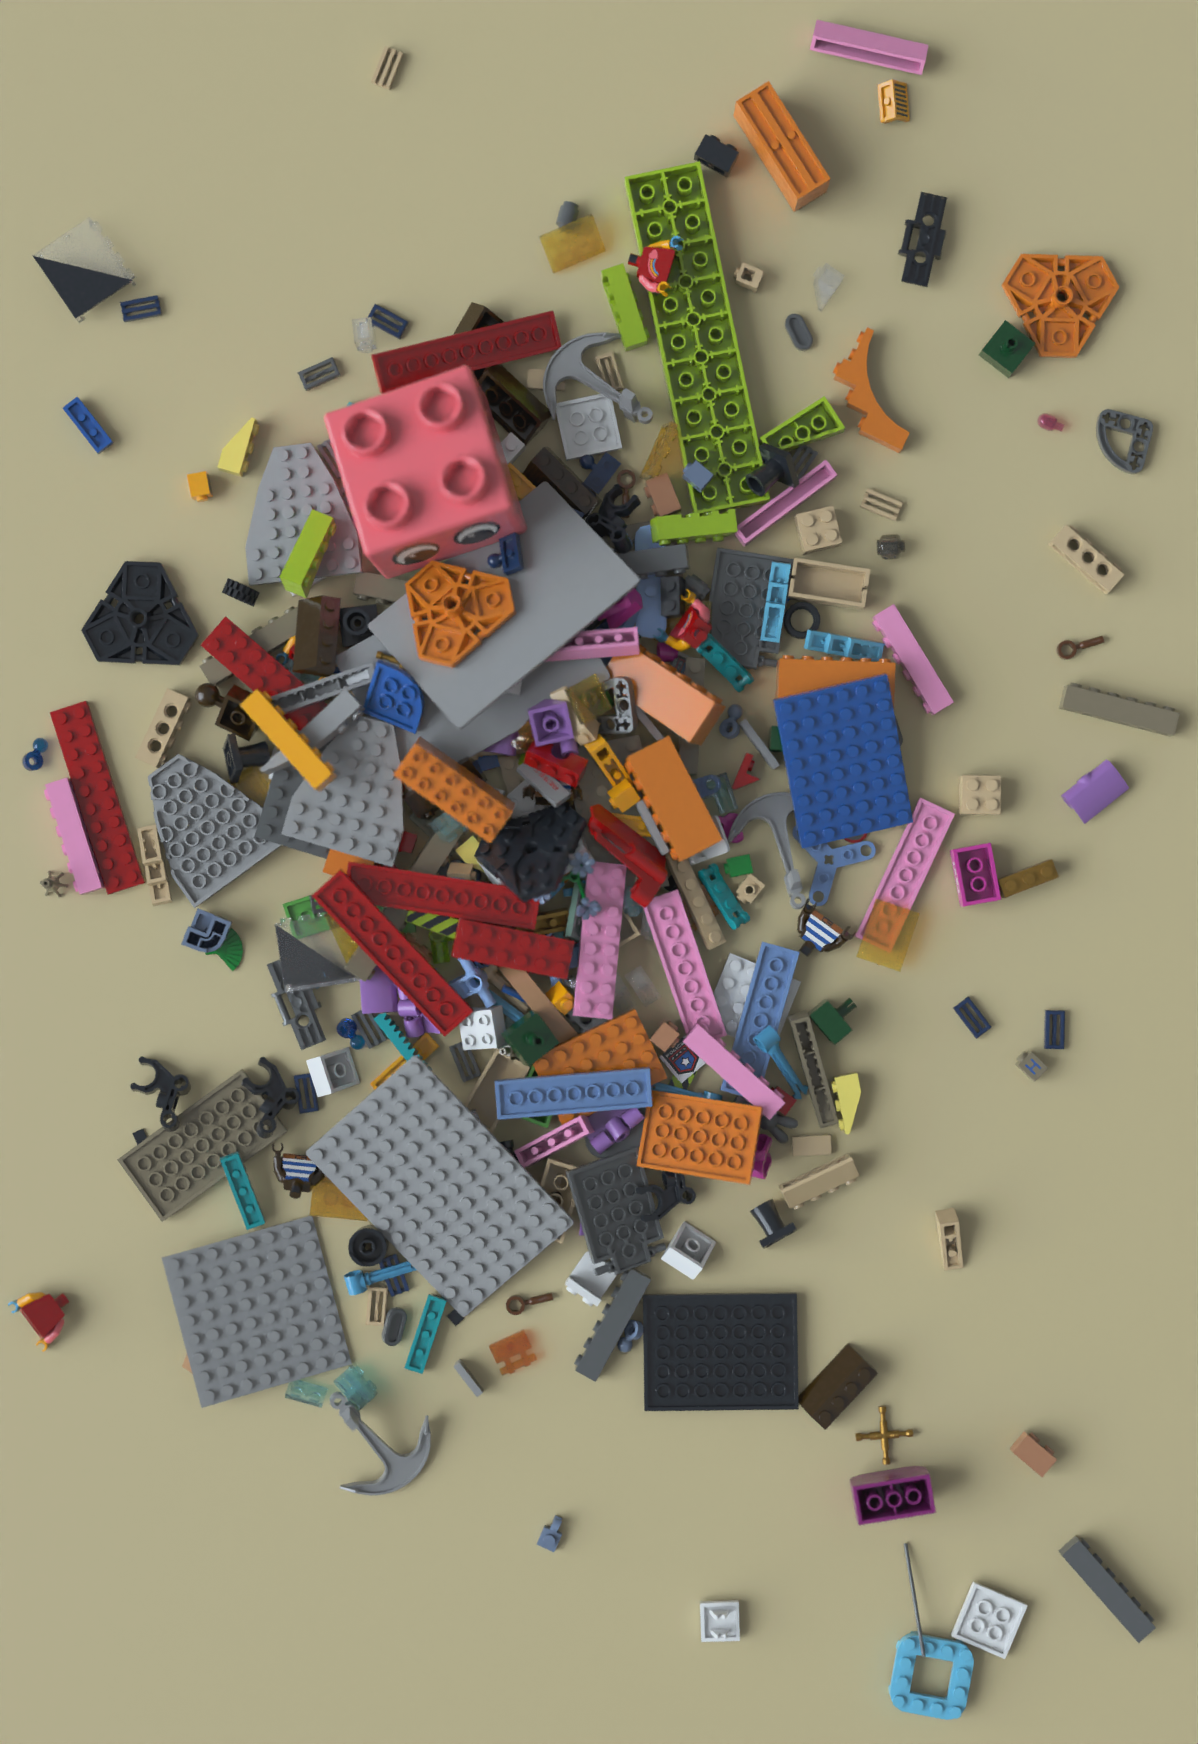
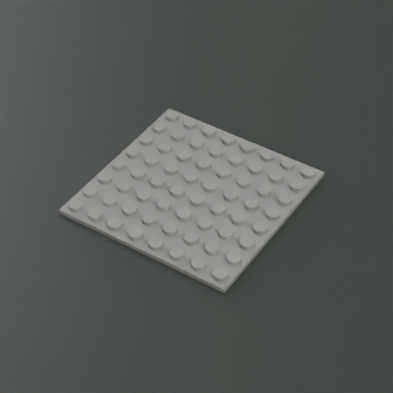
M312 1215L162 1257L201 1408L352 1364Z

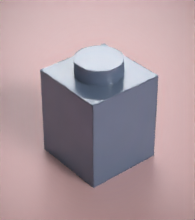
M696 460L693 464L689 462L683 469V479L700 493L713 478V474Z

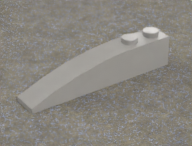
M369 662L272 696L273 700L271 703L274 706L278 705L285 714L336 697L345 689L352 691L371 683L375 670L373 663Z
M345 689L308 723L299 734L303 733L310 740L308 744L312 749L316 747L319 750L339 733H344L353 720L356 721L362 716L365 708L351 692ZM279 751L261 770L269 775L292 765V763Z

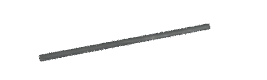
M905 1543L904 1550L922 1657H925L908 1544Z

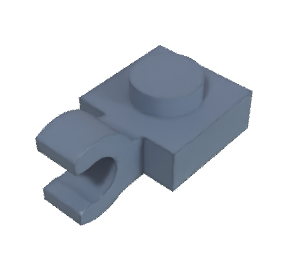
M555 1515L550 1527L544 1525L537 1541L538 1546L555 1552L562 1536V1532L558 1531L562 1523L561 1517Z

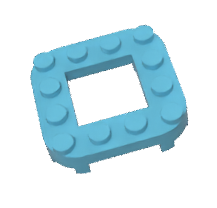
M911 1631V1633L903 1636L900 1641L898 1640L896 1644L892 1677L888 1687L893 1705L907 1713L945 1720L959 1718L967 1704L974 1666L973 1655L969 1647L959 1639L950 1640L922 1634L925 1657L952 1661L953 1665L948 1692L945 1698L912 1692L910 1687L916 1655L922 1656L918 1631Z

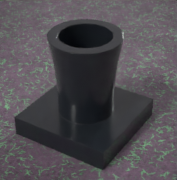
M766 443L759 446L764 464L745 477L746 483L752 492L758 496H764L777 481L793 488L800 484L791 453Z
M376 604L340 608L339 620L343 647L355 646L374 635L368 628V624L378 616ZM360 620L361 625L356 627L355 623Z
M236 734L227 735L223 746V753L230 784L238 783L243 768L263 767L270 760L266 741L238 747Z
M773 1199L749 1211L767 1236L759 1241L763 1249L797 1231L793 1222L787 1226L784 1225Z

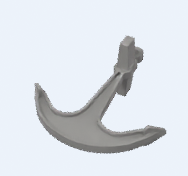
M601 332L581 335L568 341L554 353L546 367L543 378V392L553 420H555L557 406V386L566 379H574L617 402L624 416L635 423L638 420L642 424H648L652 421V410L648 407L641 408V404L633 392L625 388L620 394L588 369L581 361L582 355L587 349L612 342L620 338L621 334ZM643 414H648L647 417H642Z
M776 792L766 794L751 801L741 810L731 827L727 841L730 843L736 838L748 822L760 819L767 822L772 829L786 870L784 881L788 896L791 897L790 905L794 909H801L805 905L806 898L800 893L803 887L798 869L794 870L786 825L788 815L794 812L791 793ZM798 898L801 900V903L797 904L794 900Z
M335 1392L330 1396L331 1406L334 1409H339V1415L352 1431L358 1429L385 1466V1471L379 1479L340 1485V1489L363 1495H383L404 1487L420 1473L430 1451L428 1415L425 1416L416 1448L410 1453L399 1454L361 1420L360 1412L347 1396L345 1397L341 1392ZM337 1398L341 1399L339 1403L334 1402V1400Z

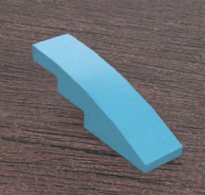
M772 561L760 640L777 643L780 641L791 568L790 563Z
M808 629L804 648L854 659L871 658V661L877 662L882 658L885 644Z

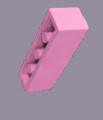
M582 1115L518 1148L514 1152L524 1168L530 1167L594 1133V1130L588 1118Z

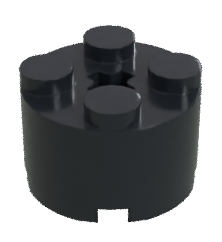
M367 1225L359 1228L350 1238L348 1245L349 1255L359 1266H375L387 1254L389 1242L375 1226ZM370 1242L372 1244V1249L369 1248L368 1250H366L365 1246Z

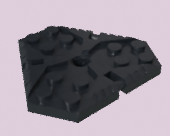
M125 561L105 593L108 595L104 600L101 599L81 629L97 662L131 664L142 662V664L180 666L199 637L183 603L179 602L177 598L179 596L162 563ZM114 598L119 601L115 607L110 605ZM171 602L173 607L167 609L165 604ZM138 614H143V622L137 624L135 617ZM137 648H143V654H137Z
M565 802L557 808L552 805L548 808L537 810L535 813H529L528 816H520L517 819L514 818L506 821L491 843L482 838L474 857L494 877L499 878L501 883L522 902L529 901L558 890L571 861L568 855L569 853L574 854L587 822Z

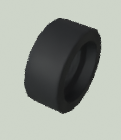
M797 602L786 611L784 627L792 637L806 639L807 631H797L791 625L792 614L799 609L809 611L813 617V624L809 630L815 631L818 630L821 622L820 614L812 604Z

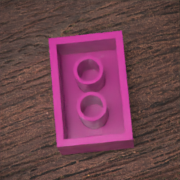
M991 843L950 850L960 907L1001 900Z

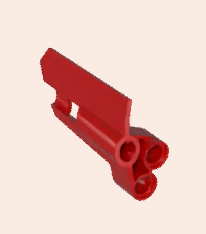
M596 804L591 806L592 816L588 822L590 833L595 836V839L637 875L638 879L630 889V898L643 908H646L667 878L668 871L665 869L666 855L662 856L654 845L602 805ZM602 834H603L605 837H607L610 841H612L614 844H616L618 847H620V848H621L623 851H625L626 853L622 852L620 849H618L616 846H614L612 843H610L606 838H604V837L602 836Z

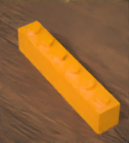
M256 689L240 706L316 791L321 792L337 777L333 772L335 768L328 761L324 762L320 758L323 756L316 747L312 749L308 744L310 740L303 733L299 734L295 730L298 728L291 719L287 721L283 716L285 712L278 705L274 706L271 703L272 697L266 691L262 693Z

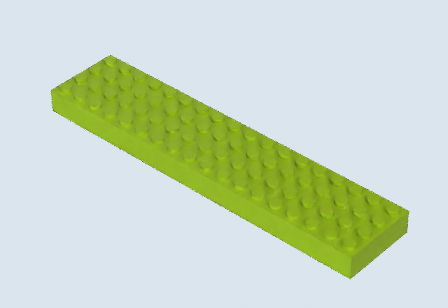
M700 161L626 176L624 184L639 256H642L644 247H648L650 244L670 240L674 236H679L683 239V241H679L677 244L682 246L683 249H673L675 250V256L667 281L671 289L666 288L664 290L668 296L664 297L661 293L647 291L683 468L689 462L693 464L696 460L713 474L712 480L701 493L687 482L693 513L699 512L700 516H703L702 514L716 510L722 513L728 511V509L736 510L766 504L770 501L769 491L764 496H758L751 491L745 479L747 474L762 466L763 462Z

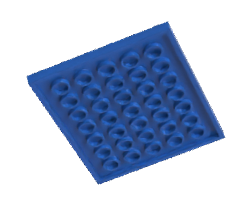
M886 673L773 699L801 848L913 823L891 691Z

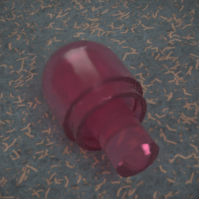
M1047 413L1041 414L1037 420L1038 425L1048 431L1056 429L1062 432L1064 424L1057 422L1055 416Z

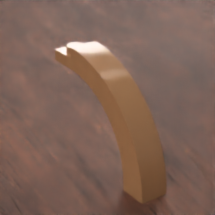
M497 966L528 1006L539 1014L560 1043L579 1035L560 1011L551 1003L528 972Z

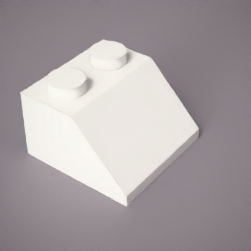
M349 1047L306 1061L318 1097L360 1084Z
M684 1221L667 1246L661 1259L694 1280L703 1269L716 1241Z

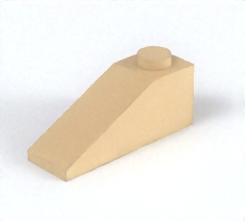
M564 686L550 692V697L553 700L566 701L574 739L578 744L583 746L597 740L600 723L568 687Z
M949 1208L935 1211L944 1271L963 1268L959 1220L955 1209Z

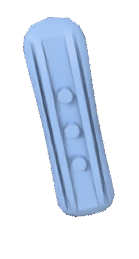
M650 525L642 526L637 530L635 535V551L666 547L659 546V543H652ZM654 574L648 575L647 579L640 580V583L636 586V590L642 597L643 608L640 609L636 620V627L638 633L642 637L654 638L653 635L659 637L661 632L657 628L665 631L667 627L666 618L661 616L660 577H655Z

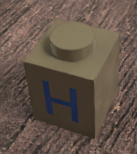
M1025 1051L1017 1057L1018 1062L1015 1064L1034 1082L1048 1069L1031 1051L1027 1053Z

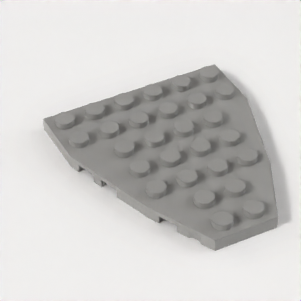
M312 443L273 447L258 488L245 547L250 586L282 582L280 575L312 509L333 517L337 526L335 534L330 538L328 548L324 553L315 578L363 573L358 531L344 504V499L335 479L326 468L325 463L318 455Z
M361 716L358 720H353L344 733H339L323 751V756L320 757L324 762L328 761L335 768L333 772L337 777L321 792L316 791L306 779L303 780L292 796L281 834L394 867L404 833L403 782L393 775L401 763L395 726Z
M177 754L148 776L149 786L151 787L150 795L154 806V819L161 842H163L166 851V859H168L171 867V875L194 908L282 846L254 837L263 807L218 774L185 756Z

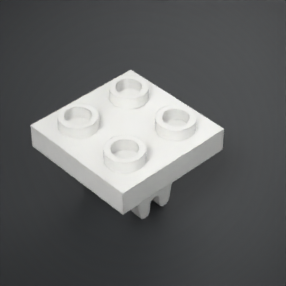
M700 1601L701 1642L740 1641L739 1601Z

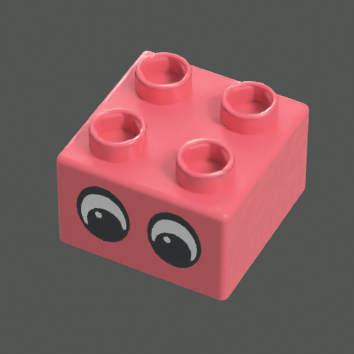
M462 366L325 414L324 421L364 554L385 578L390 579L423 568L430 561L440 562L497 543L500 538L514 532L518 535L526 532L527 525L487 397L469 366Z

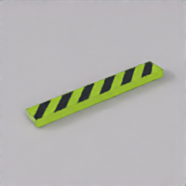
M409 910L405 922L455 939L458 919Z

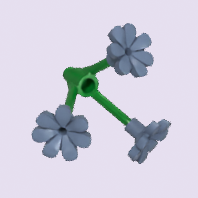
M577 852L574 854L575 860L571 859L570 865L574 868L563 877L561 882L569 879L571 882L577 883L582 896V905L577 907L576 913L578 917L583 915V919L587 920L590 915L596 916L597 912L602 910V907L598 901L590 902L589 898L586 897L580 877H586V872L588 874L593 873L594 869L591 866L595 864V860L593 858L588 859L589 853L584 852L582 856ZM551 894L535 898L534 900H539L540 904H544L546 900L551 898Z

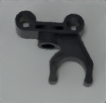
M615 484L605 494L598 513L588 515L585 522L600 538L605 535L610 537L618 553L624 554L632 549L633 543L625 530L627 525L620 517L630 515L641 502L637 495H633L627 503L614 505L615 499L623 493L620 485Z
M141 1056L139 1063L153 1067L156 1072L155 1078L149 1085L140 1086L132 1083L130 1088L133 1092H140L145 1095H150L160 1090L156 1102V1107L163 1109L160 1123L166 1131H176L180 1122L175 1114V1109L180 1095L184 1096L190 1092L191 1084L185 1075L179 1074L174 1077L156 1059H147ZM182 1082H186L185 1086H181V1088H177V1085H178V1084H181ZM172 1118L174 1122L168 1125L166 1120Z
M261 1057L258 1065L268 1071L270 1076L269 1082L264 1085H255L246 1077L241 1085L247 1088L253 1095L266 1094L268 1096L259 1108L265 1115L260 1120L256 1129L259 1137L267 1139L272 1136L276 1129L274 1118L282 1108L290 1110L295 1107L299 1099V1092L295 1088H286L276 1065L270 1063L265 1057ZM264 1125L269 1126V1129L265 1130L263 1128Z
M663 1171L662 1181L665 1186L664 1189L654 1184L636 1188L637 1194L653 1192L658 1199L656 1211L650 1215L641 1216L643 1222L661 1219L678 1203L691 1204L696 1198L695 1191L690 1187H686L684 1174ZM683 1192H686V1198L682 1197Z

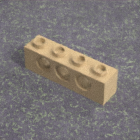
M1066 524L1048 545L1104 594L1109 593L1124 576L1122 569L1117 564L1110 563L1107 560V555L1102 551L1095 550L1090 540L1079 536V531L1075 527ZM1069 541H1074L1077 544V550L1070 549ZM1084 554H1089L1091 556V563H1087L1084 561ZM1099 566L1106 569L1105 575L1098 573Z
M167 688L135 758L156 768H160V766L165 764L168 757L166 755L168 748L171 749L176 740L174 738L175 733L181 730L184 723L182 718L185 713L188 714L192 706L190 698ZM171 707L177 708V714L174 717L169 715ZM164 724L169 725V732L167 734L161 733V727ZM159 741L161 743V749L155 752L153 750V744Z

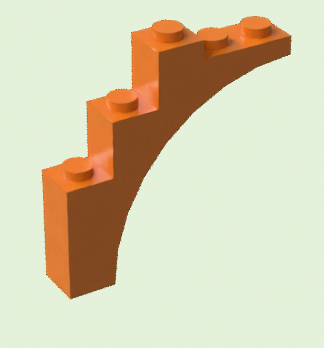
M867 327L865 333L861 331L856 342L859 345L857 349L853 348L848 357L851 361L843 359L842 363L837 362L833 371L836 374L834 380L854 389V391L849 390L845 400L848 401L846 407L866 416V418L862 416L857 426L861 428L858 434L900 453L910 432L892 421L879 406L873 395L867 375V354L874 330Z

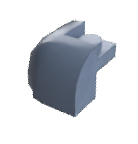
M198 908L191 926H188L181 945L200 952L216 951L226 941L233 922Z

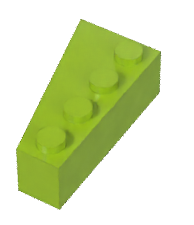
M624 264L601 270V281L619 334H621L625 351L647 345V339L650 338L647 327H643V314L641 309L637 308L636 302L638 300L635 291L631 289V279L629 273H626Z
M824 396L761 436L759 443L760 445L766 443L784 451H790L843 433L845 427Z
M312 509L280 575L285 590L307 598L324 553L328 548L330 538L336 532L337 526L333 517Z
M728 509V511L719 514V510L702 514L703 516H700L699 512L686 514L685 518H682V514L655 517L650 520L652 543L666 546L670 545L671 542H677L680 545L688 544L689 541L694 540L695 543H705L708 539H712L713 542L724 541L725 537L738 532L735 509Z

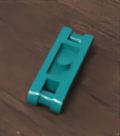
M710 633L707 634L706 640L695 649L733 685L737 692L740 693L744 690V686L754 682L753 676ZM739 675L743 677L740 681L736 678Z
M712 863L708 865L707 869L703 868L698 871L699 879L731 929L735 930L740 927V924H746L750 921L749 914L742 909L721 876L717 864Z

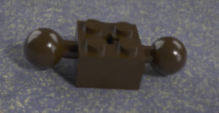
M203 683L197 688L195 698L201 706L213 707L216 705L221 708L215 722L216 726L235 733L247 741H250L257 732L259 726L240 706L252 694L251 692L233 685L226 696L223 697L220 695L219 689L212 683Z

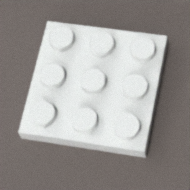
M602 394L557 403L556 415L566 461L581 458L586 454L597 455L622 449L613 401Z
M973 1581L951 1636L1006 1659L1028 1605Z

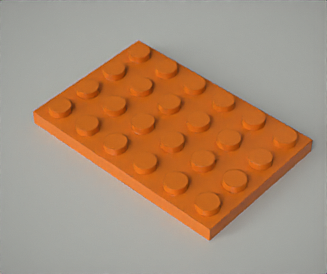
M635 1008L556 1045L533 1064L538 1076L649 1067L651 1086L668 1078ZM595 1112L560 1114L557 1116L561 1124L564 1125L579 1116L585 1115L587 1117Z
M651 1090L652 1107H646L637 1167L751 1185L763 1112L762 1107Z

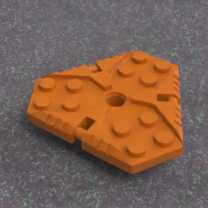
M1021 254L1001 285L1018 317L1022 318L1023 326L1030 339L1036 343L1034 347L1039 356L1057 358L1077 357L1095 328L1096 320L1101 318L1119 289V285L1103 256L1065 255L1064 258H1058V255ZM1058 266H1063V271H1058ZM1057 294L1064 295L1066 301H1059ZM1033 311L1035 317L1031 319L1028 313ZM1084 313L1090 316L1088 320L1082 317Z
M430 561L405 583L411 618L415 620V623L412 625L417 653L421 661L455 668L477 646L482 644L481 641L485 637L489 638L502 624L506 623L516 614L510 581L505 577L475 570L472 573H468L466 568ZM478 629L480 632L475 636L473 633Z

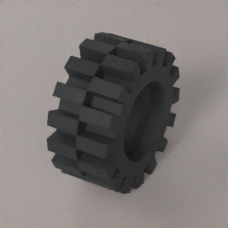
M229 578L222 593L253 607L260 592Z

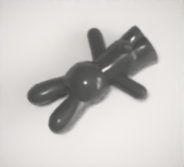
M739 1095L732 1102L753 1106L746 1098ZM777 1113L769 1120L762 1114L760 1128L770 1131L778 1142L787 1143L788 1135L777 1124L792 1129L798 1126V1121L791 1117L778 1115Z

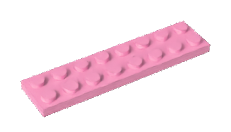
M919 798L912 813L913 823L907 824L855 937L891 953L955 813Z
M595 862L591 866L594 869L593 873L588 874L586 872L585 894L590 902L598 901L602 910L597 912L596 916L590 915L587 920H584L582 915L573 1016L612 1019L627 867L622 864Z
M678 889L654 897L650 904L643 909L686 1035L697 1024L700 1026L704 1024L712 1031L710 1035L714 1039L727 1036Z

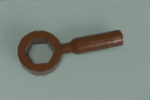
M627 469L622 470L617 475V484L624 489L622 505L630 500L628 490L636 482L635 474ZM625 474L630 475L632 483L624 485L620 482L621 476Z
M1103 636L1082 641L1077 645L1070 640H1064L1057 646V655L1061 659L1068 660L1074 657L1077 649H1085L1104 643ZM1066 644L1072 648L1071 654L1067 656L1061 652L1062 646Z
M548 1293L531 1297L529 1300L513 1295L507 1299L506 1309L512 1315H519L524 1311L525 1305H535L553 1300V1295ZM511 1300H519L522 1304L520 1310L513 1311L509 1306Z

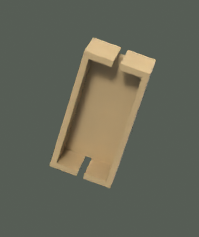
M794 558L787 599L863 610L865 608L866 588L868 587L871 569Z
M499 1047L495 1050L464 1103L491 1134L499 1122L497 1119L494 1080L524 1078L530 1067L523 1065L518 1058L512 1060V1057L501 1055Z

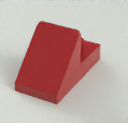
M745 754L731 787L732 790H737L760 780L747 774V770L751 772L755 761L752 760L754 755Z

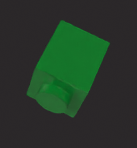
M749 854L726 859L727 863H723L725 874H729L730 878L753 873Z

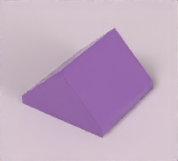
M545 698L528 709L536 747L574 738L566 701Z

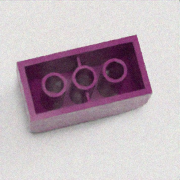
M902 1467L865 1473L850 1479L858 1525L936 1513L930 1474L926 1467Z

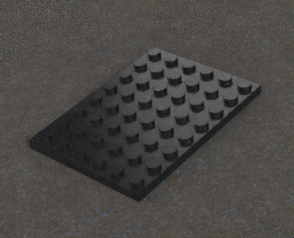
M796 1292L643 1294L644 1411L799 1409Z

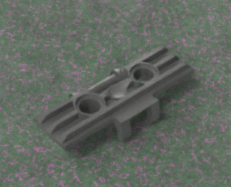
M280 959L267 964L277 992L271 994V997L276 1001L284 1021L282 1023L283 1026L291 1024L300 1049L303 1050L326 1041L315 1013V1009L322 1007L320 1001L317 1002L312 988L286 992L295 1013V1018L291 1019L281 994L285 993ZM301 1015H307L309 1018V1023L306 1026H302L298 1022Z

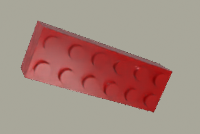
M459 918L451 957L567 979L575 941Z

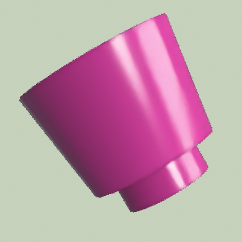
M658 641L656 655L662 659L661 661L671 662L674 661V658L678 657L676 649L668 646L665 642L661 643Z

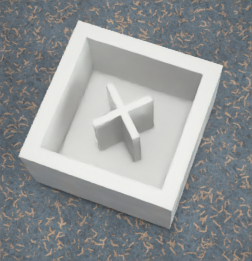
M502 1005L490 1006L488 1008H485V1006L472 1007L473 1012L459 1024L463 1050L498 1048L507 1043L501 1035L506 1030Z

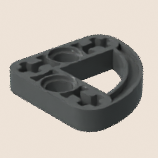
M1111 409L1103 410L1099 414L1096 423V435L1102 453L1119 470L1133 475L1140 472L1144 466L1153 432L1152 422L1148 419ZM1108 414L1110 419L1115 420L1116 416L1119 418L1116 421V426H1114L1115 421L1110 420L1108 423H1105V419L1102 417ZM1121 419H1128L1130 427L1127 429L1123 428L1120 424ZM1146 424L1148 430L1144 432L1143 438H1140L1142 429L1139 427ZM1106 428L1132 435L1126 461L1122 460L1112 450L1106 436ZM1135 442H1141L1144 445L1142 452H1137L1134 449ZM1135 456H1142V458L1138 457L1136 460V465L1139 467L1133 470L1129 463L1134 461Z
M620 676L605 681L592 692L586 704V709L601 723L598 734L630 733L637 728L638 720L634 687L629 677ZM613 687L617 714L596 715L601 697ZM623 700H626L629 703L628 710L623 708ZM609 719L613 720L615 724L614 729L608 726ZM627 721L628 723H630V726L621 725V723Z

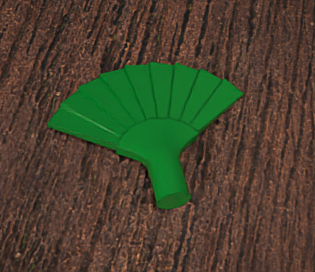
M230 928L227 939L222 947L213 952H205V954H217L233 972L241 962L243 955L241 939L237 932Z

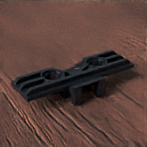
M921 192L915 220H905L906 229L902 247L898 251V255L906 257L901 282L928 287L934 257H936V260L941 259L943 241L946 237V230L940 228L947 197ZM931 216L934 223L927 226L924 224L923 218ZM913 228L919 229L916 249L910 250L909 246ZM915 256L925 257V261L918 263L915 260Z

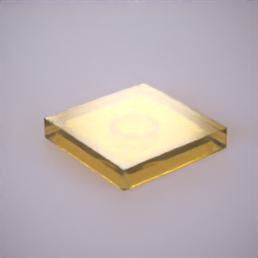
M596 673L564 690L580 725L586 724L612 709Z

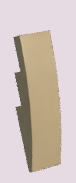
M154 824L137 828L142 862L145 866L152 905L158 906L172 903L168 874L157 826Z

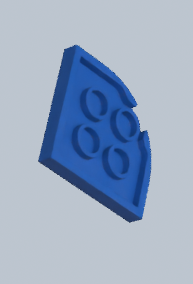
M379 659L363 706L365 710L363 713L416 734L424 712L422 691L413 677L405 670Z

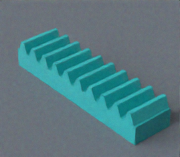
M379 1014L374 1018V1021L406 1061L414 1055H417L421 1060L423 1059V1056L417 1054L418 1050L413 1048L414 1045L408 1042L409 1039L405 1036L403 1037L404 1033L399 1030V1026L394 1025L395 1021L389 1019V1014Z
M239 1151L221 1157L220 1162L246 1229L249 1230L265 1224L264 1215Z
M432 1294L428 1295L404 1367L405 1369L423 1374L447 1302L446 1299Z

